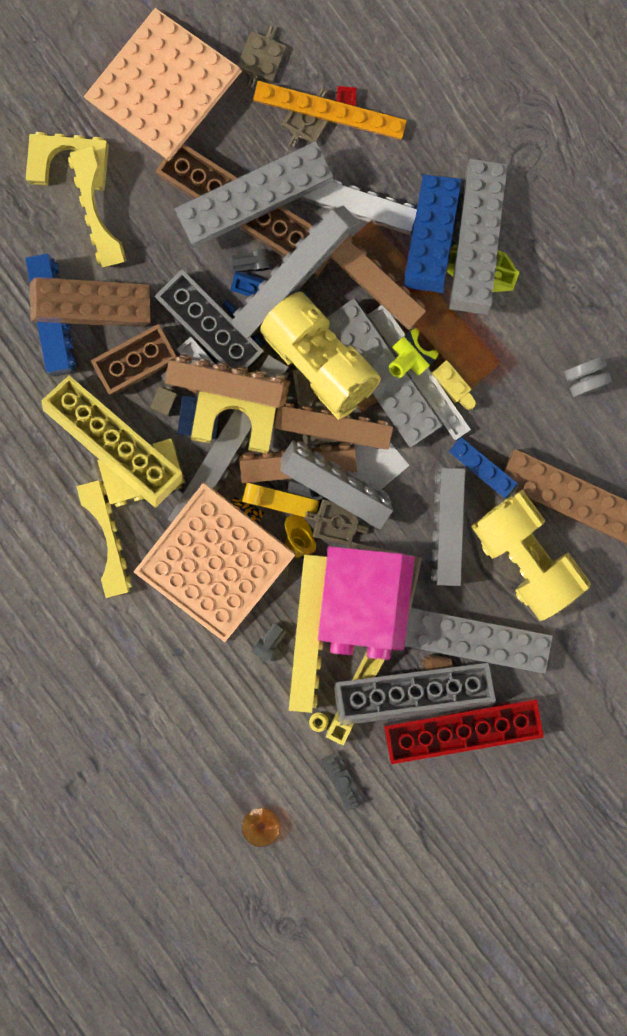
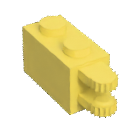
M446 360L431 374L454 403L459 401L466 410L473 409L476 401L469 393L472 389Z

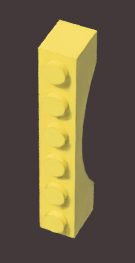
M89 147L70 152L71 157L68 160L71 169H74L76 173L74 182L81 191L79 199L81 206L85 207L87 212L85 220L87 226H91L92 234H90V238L98 251L95 253L98 264H101L103 268L127 261L122 242L106 228L96 208L94 197L95 181L100 168L96 148Z
M98 480L76 486L81 505L89 510L98 520L106 537L108 556L106 568L101 578L105 597L108 598L131 592L132 582L130 576H126L125 569H127V563L125 558L121 557L122 544L120 539L117 540L115 532H118L117 525L111 519L110 514L113 513L110 502L107 503L105 495H107L105 485L102 484V481Z
M366 650L352 680L375 678L384 659L366 657ZM337 711L326 733V737L344 746L353 724L340 726Z

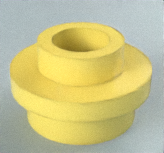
M314 713L310 717L309 725L316 732L324 731L328 726V718L323 713ZM319 718L323 722L321 725H316L315 720Z

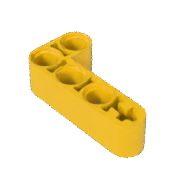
M246 483L242 502L305 517V515L310 516L305 514L306 511L317 514L320 501L250 483Z

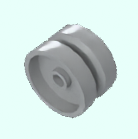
M604 357L588 361L563 372L568 382L580 380V382L569 388L573 397L584 393L585 395L613 382L609 372L597 375L598 371L605 369L607 366Z

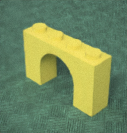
M43 132L30 134L26 181L32 185L48 186L50 163L57 153L63 150L78 151L95 147L100 162V168L95 181V190L105 191L109 145L101 137L85 139L84 136L74 135L73 138H70L64 134H55L54 136H47Z
M199 391L191 440L210 443L213 424L217 415L227 409H237L245 413L251 422L252 429L248 450L268 453L276 407Z
M173 439L154 443V449L182 472ZM100 459L97 460L111 505L115 504L116 507L126 505L127 500L134 499V502L145 499ZM183 472L182 482L174 490L181 489L182 484L186 483Z

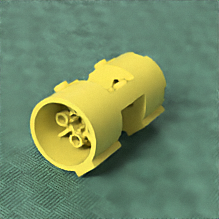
M303 292L294 293L282 300L270 311L264 319L260 331L264 335V339L288 365L294 363L311 382V388L314 390L313 393L339 420L351 414L358 407V403L373 393L380 383L381 377L353 346L347 348L328 329L330 321Z
M522 489L514 497H509L490 510L482 519L477 520L471 525V528L482 541V549L487 556L490 555L493 559L506 551L509 552L510 560L518 564L521 568V575L526 579L515 590L517 592L516 596L520 602H524L526 606L530 607L539 621H542L573 602L584 591L589 589L591 582L569 552L553 561L532 534L538 527L543 525L545 519Z

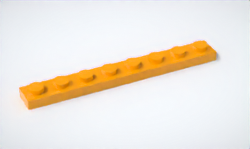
M261 81L257 82L253 102L402 140L407 121Z

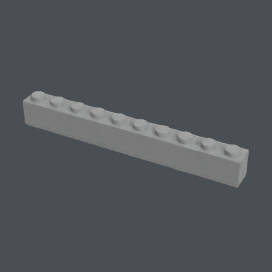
M268 355L259 370L267 372V376H274L275 374L285 376V380L290 374L287 372L288 366ZM235 409L168 520L174 521L203 482L218 492L220 487L217 485L220 480L224 481L230 472L227 470L231 463L235 464L240 456L237 454L241 447L245 448L250 439L247 436L252 427L245 413Z

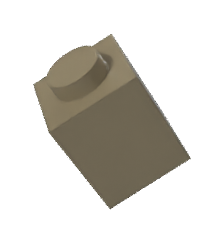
M164 386V388L158 387L150 408L170 417L178 397L174 393L175 389Z

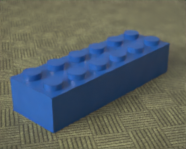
M423 174L405 272V288L444 293L461 194V179Z
M48 253L25 258L29 282L35 278L58 279L57 273H60L59 264ZM37 322L46 373L51 376L74 373L77 361L71 352V348H74L72 337L68 335L70 324Z

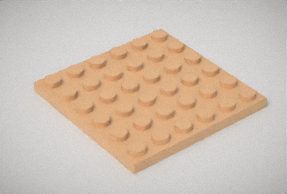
M154 8L84 95V98L167 161H170L242 71L237 65Z
M203 482L135 569L134 573L214 635L226 642L296 553Z

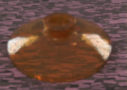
M253 809L243 819L242 833L250 844L257 847H265L277 839L280 833V822L275 813L269 809ZM263 823L265 828L259 829L258 824Z

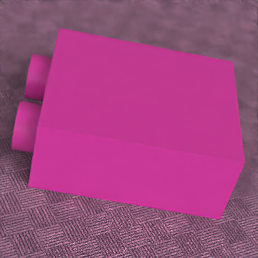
M328 547L318 641L331 642L330 653L353 655L354 645L368 647L366 657L390 660L391 650H404L415 557L397 553Z

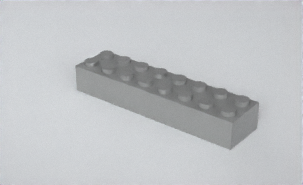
M315 141L175 208V211L192 247L195 248L333 182V175Z
M469 159L465 177L449 305L451 310L486 315L489 313L492 302L508 164Z
M344 205L338 208L336 206L333 209L329 208L321 216L323 220L319 224H314L309 229V236L303 237L296 244L297 249L293 253L289 252L283 259L284 263L280 267L277 266L270 273L272 277L268 281L264 280L258 286L259 291L248 297L245 301L247 305L243 308L240 307L234 313L235 318L231 323L247 339L261 332V325L270 311L282 300L296 293L360 223Z
M353 298L327 317L330 321L328 329L347 348L353 346L378 372L381 380L373 391V395L410 448L444 425L408 372L401 378L391 375L389 365L397 356L357 299Z
M411 607L405 646L545 674L553 636Z
M489 663L336 682L334 686L340 726L492 706L496 701Z

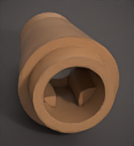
M434 655L423 657V671L452 668L451 658Z

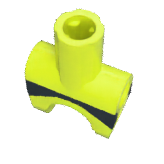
M417 328L408 332L392 346L399 355L389 365V372L394 377L401 378L410 369L419 376L435 361L439 354L436 349L425 351L419 346L417 338L420 331Z

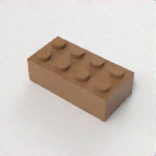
M157 324L94 358L91 362L108 394L114 396L168 367L169 360L175 358L176 354L161 326Z

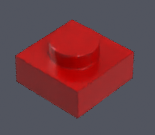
M337 86L336 101L356 106L357 87Z

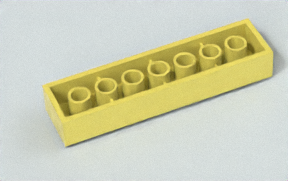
M67 376L41 400L44 412L155 508L182 482V472L71 376Z
M304 554L289 711L312 713V709L317 707V694H314V689L319 687V675H316V669L321 667V656H318V650H322L323 641H318L327 556Z

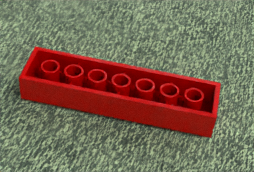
M535 697L492 704V706L463 709L383 723L391 765L544 738L538 702Z

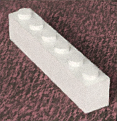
M333 180V182L301 197V201L326 209H333L335 206L338 208L344 205L357 219L407 235L411 233L417 209H414L415 206L404 203L402 205L396 203V200L390 197L383 199L371 191L364 193L356 186L350 185L346 187L337 180Z

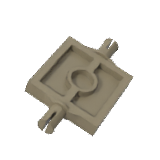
M270 25L266 36L250 32L237 65L241 71L246 72L250 76L246 85L247 88L254 89L257 79L270 83L274 80L286 49L285 45L273 39L277 30L276 27L273 28Z
M321 88L317 96L325 98L328 92ZM289 111L281 124L282 127L293 134L287 145L295 148L299 139L305 140L310 144L315 141L317 142L329 121Z
M322 499L320 510L317 514L308 511L305 513L310 515H305V519L315 521L313 537L350 546L352 537L356 532L364 534L368 532L366 531L368 526L358 524V516L332 501Z

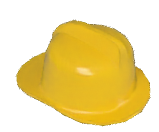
M290 515L286 518L285 529L287 538L285 545L296 553L295 558H300L304 554H311L316 551V542L308 522L298 515Z

